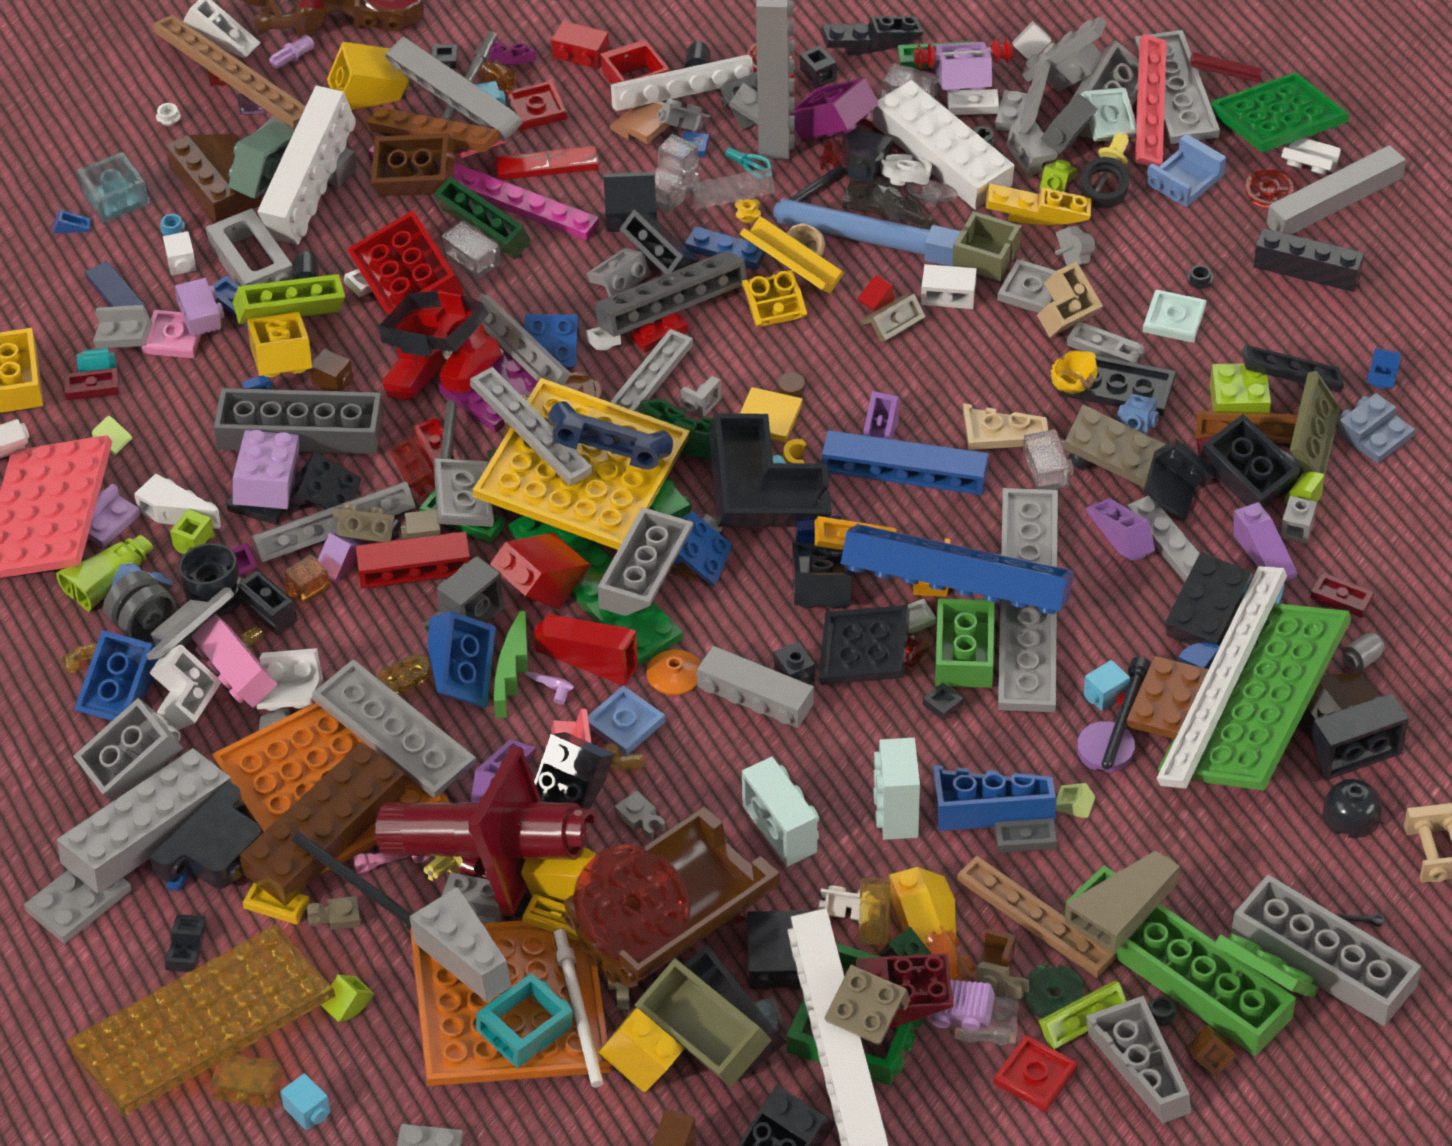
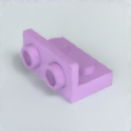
M111 484L99 493L87 538L102 548L106 547L141 515L140 509L119 496L116 485Z

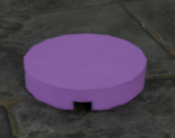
M1100 721L1090 724L1083 729L1078 737L1077 754L1082 763L1092 770H1105V773L1122 770L1131 763L1135 752V740L1130 731L1125 728L1113 766L1109 770L1104 769L1101 766V762L1115 725L1114 722Z

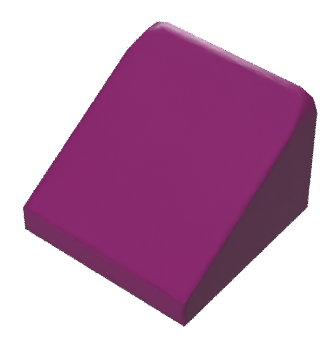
M248 543L231 549L237 559L239 575L258 569Z

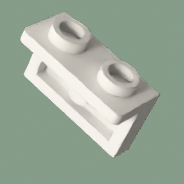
M1301 138L1291 143L1289 148L1284 147L1281 157L1288 160L1287 165L1301 168L1303 164L1312 167V172L1326 175L1327 171L1335 173L1341 149Z

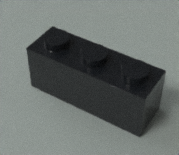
M634 209L619 229L665 274L699 261L650 213Z

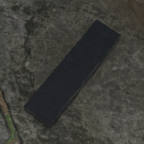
M1245 345L1241 351L1246 370L1302 384L1306 383L1309 372L1317 371L1331 391L1340 393L1344 388L1339 367L1250 345Z

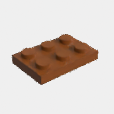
M1154 656L1128 715L1127 727L1176 739L1209 669Z

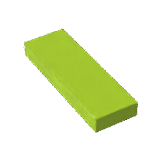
M1113 981L1039 1020L1048 1047L1056 1049L1088 1032L1086 1016L1127 1002L1120 983Z

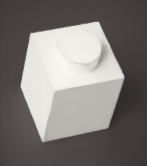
M189 232L163 236L171 276L197 271Z

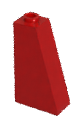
M547 614L542 623H538L534 628L533 638L535 639V649L537 652L625 686L638 667L635 630Z

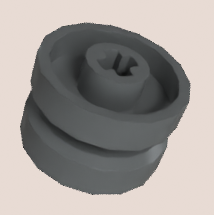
M135 571L119 579L108 592L103 605L104 616L119 628L126 637L144 642L152 640L151 633L171 617L176 610L175 598L145 571Z

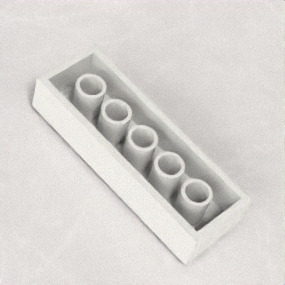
M912 80L879 99V104L873 108L872 124L886 136L893 137V142L909 155H913L912 158L920 162V158L929 161L932 164L931 173L972 208L977 209L986 203L987 189L990 183L1005 187L1012 186L1014 164Z
M315 86L257 212L274 240L299 245L302 236H305L307 233L308 223L311 216L317 211V203L320 196L325 193L327 181L331 173H334L336 169L337 159L340 153L345 150L347 137L355 128L356 119L343 91Z

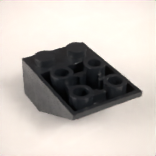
M567 732L551 734L534 781L541 802L577 803L582 809H590L606 781L615 754Z
M776 1085L738 1146H822L836 1123L790 1092Z

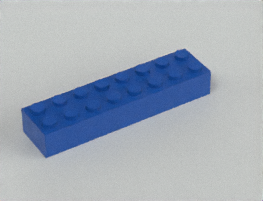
M860 524L846 531L840 563L848 565V570L855 572H864V569L875 571V576L882 578H891L894 575L902 577V581L905 583L918 584L919 581L930 583V588L937 590H946V587L957 589L956 593L965 596H973V593L984 595L985 600L1000 602L1001 599L1012 601L1011 605L1015 607L1028 608V605L1037 606L1040 612L1055 614L1056 611H1061L1068 604L1074 570Z

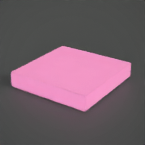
M154 310L151 317L152 326L146 344L142 346L143 354L194 358L202 333L191 336L182 312Z

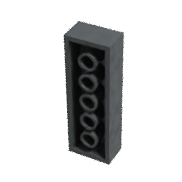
M221 388L214 423L217 450H240L245 430H260L262 432H285L299 435V452L378 454L384 416L381 393Z

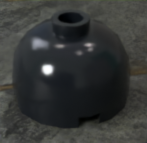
M1347 779L1337 783L1329 790L1324 800L1322 816L1325 824L1336 834H1339L1340 831L1348 834V838L1366 837L1378 827V823L1381 820L1382 802L1378 792L1369 783L1358 779Z

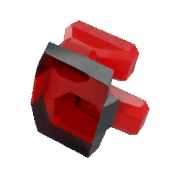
M442 291L408 294L379 325L381 342L396 347L399 359L382 380L387 397L404 401L414 398L443 365L444 367L439 376L444 390L458 393L470 391L472 389L470 379L491 368L502 356L498 341L486 334L483 320L488 316L489 312L484 305L476 299ZM442 350L453 351L447 362H445Z

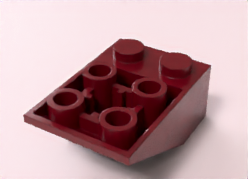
M948 953L856 959V967L907 989L911 1001L906 1011L898 1008L888 1029L950 1009L954 1006Z

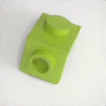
M1056 160V162L1054 161L1046 165L1039 190L1041 191L1043 187L1065 192L1067 183L1075 179L1078 168L1071 167V163L1064 160Z

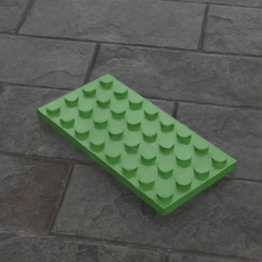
M1274 603L1190 781L1265 790L1352 619L1349 611ZM1173 739V741H1172V743H1171V745H1170V747H1169L1167 753L1165 754V756H1164V758H1163V760H1162V762H1161V764H1160V766H1159V768H1158V771H1159V772H1160V770H1161V768H1162V766H1163V764H1164V762H1165V760H1166V758H1167V756H1168V753H1169V751H1170V749H1171V747H1172V745H1173L1175 739Z

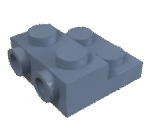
M1377 393L1371 397L1363 396L1354 410H1344L1338 420V435L1377 464L1412 439L1415 435V429L1396 416V407Z

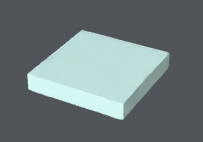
M1126 88L1091 90L1080 94L1098 108L1089 121L1094 141L1113 140L1117 132L1125 133L1128 135V138L1136 137L1137 124Z
M1155 290L1143 325V332L1194 343L1207 300Z

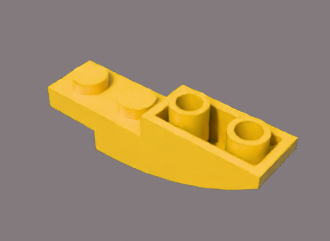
M990 183L987 189L986 208L1008 213V221L1063 225L1089 220L1091 198L1043 187L1040 193L1036 194Z

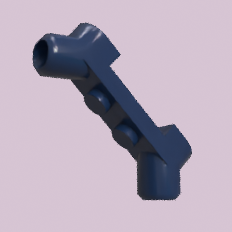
M567 401L554 404L548 414V420L554 427L553 438L557 443L573 449H577L578 443L629 457L631 458L629 465L646 470L655 468L659 463V459L670 456L673 449V439L665 430L647 434L576 413Z

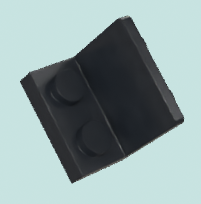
M1175 439L1154 451L1144 493L1180 521H1184L1187 519L1195 488L1214 478L1216 469L1179 440Z
M314 452L301 467L291 492L288 509L296 512L302 504L306 506L310 501L325 510L354 500L361 477Z

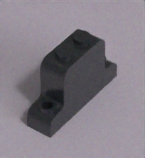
M227 781L150 856L155 876L163 881L171 882L177 880L184 873L190 872L218 889L228 887L233 881L238 880L242 876L240 854L262 833L258 823L243 815L246 805L242 802L241 791L238 786Z

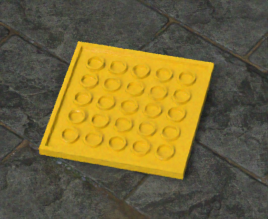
M540 378L527 402L552 427L553 425L548 420V414L552 406L558 402L567 401L576 413L647 434L665 430L673 439V449L670 456L659 459V463L655 468L646 470L629 465L631 461L629 457L578 443L575 450L592 466V474L569 486L511 427L475 485L473 497L618 550L641 508L649 509L688 441L690 431Z

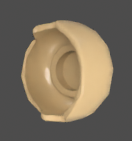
M801 223L792 226L787 231L788 235L819 256H822L826 243L822 233L815 227Z

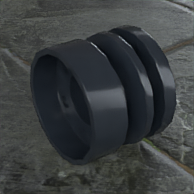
M205 543L193 547L183 555L179 561L178 570L184 586L186 602L189 600L208 602L223 588H231L234 596L209 617H212L215 613L219 617L229 614L240 605V594L237 585L242 580L233 550L226 545Z

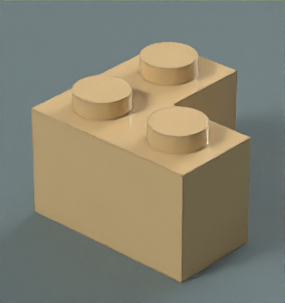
M1077 261L1057 270L1044 282L1054 301L1038 313L1037 317L1049 337H1052L1075 326L1078 321L1083 322L1091 318L1103 307Z

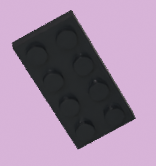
M1096 356L1098 374L1089 389L1075 394L1059 391V396L1114 407L1124 405L1131 394L1157 399L1156 411L1158 415L1164 416L1176 371Z

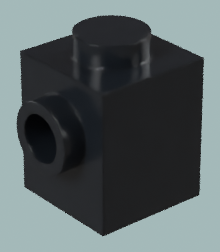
M799 641L774 651L775 671L809 685L815 682V664Z

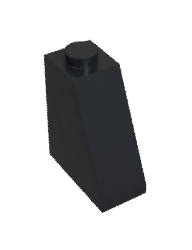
M857 128L848 133H843L841 151L847 176L873 183L881 173V160H886V156L891 155L893 137Z

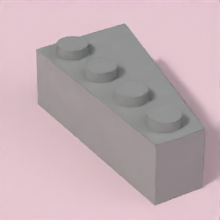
M458 887L409 916L415 944L483 1000L488 1002L511 987L506 959Z
M1144 996L1086 1016L1088 1034L1162 1124L1191 1114L1189 1092Z

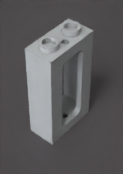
M253 209L206 227L210 248L233 281L239 286L293 280V266ZM254 235L274 264L258 271H251L233 246V243Z

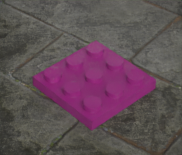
M499 345L502 356L492 367L527 401L538 381ZM442 383L439 385L441 394L449 400L456 401L460 408L493 432L498 431L507 424L473 388L470 391L458 393L444 390Z

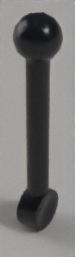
M1334 913L1344 920L1370 922L1376 927L1382 926L1384 922V917L1381 914H1374L1373 917Z

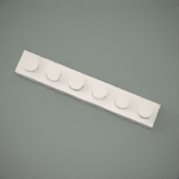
M743 55L611 84L612 108L619 111L655 103L656 100L664 101L667 98L673 99L719 89L723 85L753 74L752 57Z

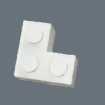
M183 645L172 648L160 657L150 672L154 678L170 691L157 713L161 714L177 730L192 725L197 721L221 684L218 677Z

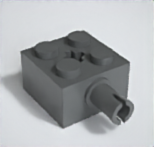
M477 556L468 563L463 564L455 574L443 580L437 587L439 611L431 617L452 611L487 623L504 609L500 572ZM430 618L422 623L427 634L429 633Z

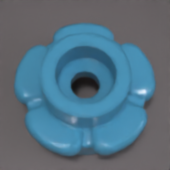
M168 214L161 220L160 231L165 236L182 233V230L185 229V223L179 215Z

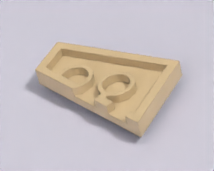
M963 403L968 450L1049 445L1050 437L1046 417L1017 412L1011 415L996 413L994 408L987 407L986 411L972 409V405Z

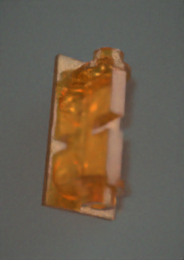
M941 925L939 926L942 930L941 934L938 935L934 931L925 937L928 941L926 945L932 954L948 953L950 978L952 980L965 981L964 978L968 976L973 981L976 980L972 972L977 969L968 955L962 957L957 946L961 943L952 928L946 931Z

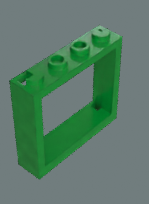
M836 943L841 966L849 969L850 965L856 967V959L879 957ZM803 999L787 1034V1053L820 1063L814 1036L808 1035L811 1029V1022ZM924 1018L899 1026L885 1059L864 1053L871 1080L891 1085L895 1074L898 1075L903 1070L905 1059L902 1057L905 1051H911L915 1040L914 1029L915 1027L920 1028L922 1026Z

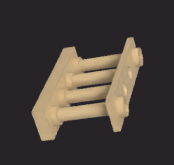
M1452 803L1407 808L1404 822L1406 835H1420L1427 858L1422 863L1421 883L1441 882L1452 879V857L1439 859L1431 833L1448 831L1452 841Z

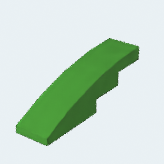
M525 611L518 613L507 634L499 656L494 688L496 719L507 718L506 696L518 695L517 673L528 671Z

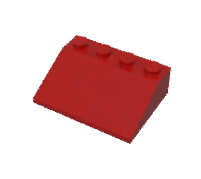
M414 210L347 249L387 316L410 293L442 291L457 295L465 294L452 269Z

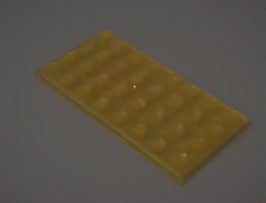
M275 924L66 1040L70 1052L121 1116L124 1117L334 998L335 993L333 987Z

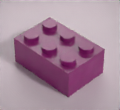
M860 78L818 87L795 106L794 112H790V116H795V130L800 139L810 137L817 139L825 134L832 136L840 131H843V133L852 131L857 127L856 123L859 120H863L873 113L872 109L879 102L866 78Z

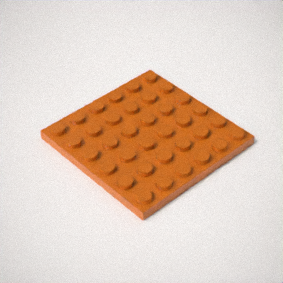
M315 702L211 755L214 764L231 777V783L239 787L242 802L246 805L245 810L251 819L259 824L263 834L360 742H363L368 747L370 746ZM406 775V793L396 801L402 803H450L444 792L434 799ZM376 821L336 859L343 863L376 846ZM327 867V868H326L323 872H321L320 874H322V873H324V872H326V871H328V870H330V869Z
M522 921L482 923L507 961L511 987L532 973L539 980H544L550 986L551 991L560 999H565L572 1008L563 968L558 965L556 957L558 948L553 932ZM411 928L410 936L427 1086L588 1074L574 1013L572 1015L571 1029L519 1068H516L476 1030L477 1012L501 994L488 1002L483 1000L415 944ZM568 938L569 946L573 948L576 958L574 966L601 1073H611V1064L598 1054L608 1040L597 966L592 965L586 956L587 950L580 939L576 941ZM528 996L500 1017V1019L523 1039L553 1016L536 1000Z

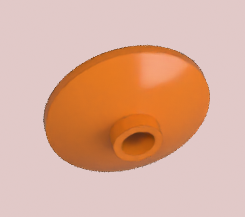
M678 649L666 650L654 656L648 663L646 669L647 680L653 689L662 694L671 696L683 695L698 686L697 668L701 662L690 652Z

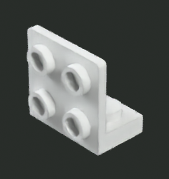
M317 648L261 654V665L278 685L256 705L257 709L274 711L281 707L293 706L299 709L313 703L312 693L320 687L323 680Z

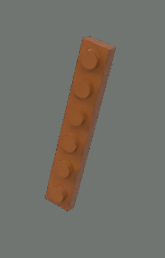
M382 107L376 110L366 121L369 130L398 136L449 133L456 147L485 153L500 138L497 129Z

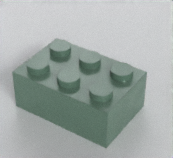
M274 121L239 140L234 147L235 158L228 174L230 177L228 187L254 199L267 192L295 129Z

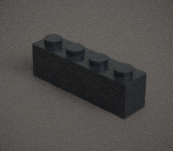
M1263 228L1256 244L1253 268L1355 292L1362 272L1364 253Z

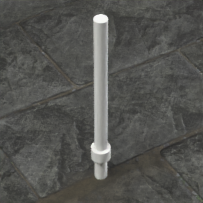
M558 929L554 932L558 948L556 957L558 965L563 968L591 1086L597 1088L603 1085V1079L574 966L576 958L573 948L569 946L566 930Z

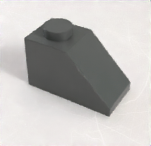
M1078 93L1053 120L1041 139L1058 153H1063L1071 148L1098 108Z

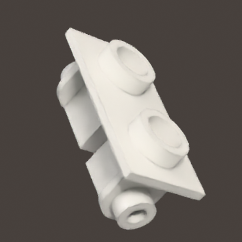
M829 886L828 889L821 888L822 898H826V901L820 900L819 910L827 908L828 916L845 918L846 908H852L850 917L852 920L866 922L878 920L879 909L874 908V906H881L880 897L875 896V892L858 890V894L846 892V888L840 886Z

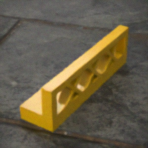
M759 216L750 231L743 228L740 233L741 236L829 294H831L844 274L842 270L761 216Z

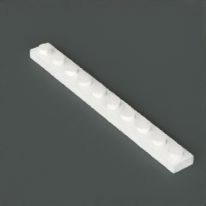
M1258 566L1157 776L1160 786L1187 788L1287 577L1284 568Z

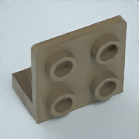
M850 965L825 1015V1021L879 1045L882 1043L898 1008L906 1011L911 999L906 988Z

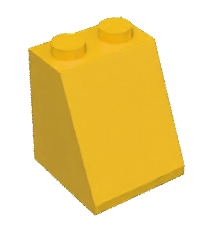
M342 42L327 81L330 89L344 92L351 110L400 101L403 92L408 89L409 79L386 59L385 54L390 48Z
M584 847L582 854L576 860L526 859L521 874L532 897L536 894L564 904V900L603 875L604 867L600 864L596 853Z
M634 1008L598 1054L645 1093L667 1071L684 1050V1047L642 1011Z

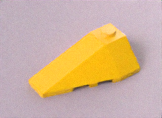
M919 867L890 874L889 897L904 931L911 927L932 954L948 953L950 978L954 981L958 980L955 898L945 876Z

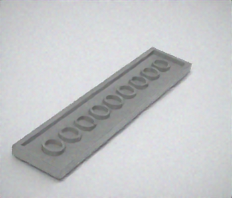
M1003 488L1001 555L1057 567L1058 490ZM1001 599L998 710L1055 712L1057 611L1055 614L1040 612L1037 606L1028 605V608H1020L1011 605L1012 601Z

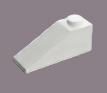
M198 0L189 9L183 20L185 24L223 50L243 59H246L261 43L212 0Z

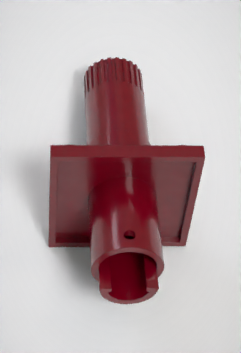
M511 746L505 758L501 761V765L494 778L491 779L490 785L484 796L480 799V802H387L378 811L375 834L379 850L388 856H446L481 859L485 868L486 878L490 881L494 892V899L498 903L502 915L513 916L528 888L521 874L525 860L578 859L585 846L586 823H595L598 816L593 809H582L577 803H542L522 746Z

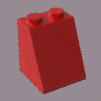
M555 533L507 541L490 563L495 570L500 572L523 595L556 609L561 608L591 567L589 562Z

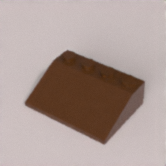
M236 134L186 135L166 144L169 167L214 223L260 206L266 192L254 199L228 187L230 180L228 174L235 158L234 147L240 140Z

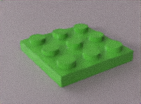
M1233 933L1230 937L1220 934L1214 944L1293 992L1314 998L1320 988L1312 983L1314 977L1300 969L1297 970L1292 966H1287L1289 962L1275 954L1262 951V946L1248 938L1245 939Z

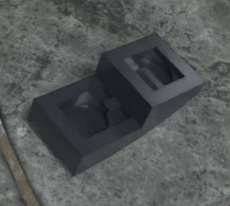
M176 915L170 932L171 944L165 959V970L196 971L204 939L206 916Z

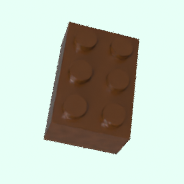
M449 133L375 137L371 184L379 196L433 194L450 176L454 178L456 145Z

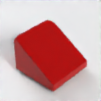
M878 275L872 278L858 297V302L873 311L895 300L892 284Z

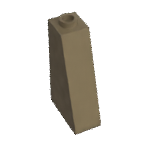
M1154 851L1072 899L1067 904L1065 922L1115 953L1178 884L1180 866L1172 858Z

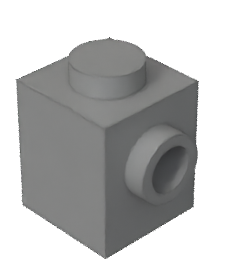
M1290 496L1282 520L1280 537L1307 544L1315 519L1317 502Z

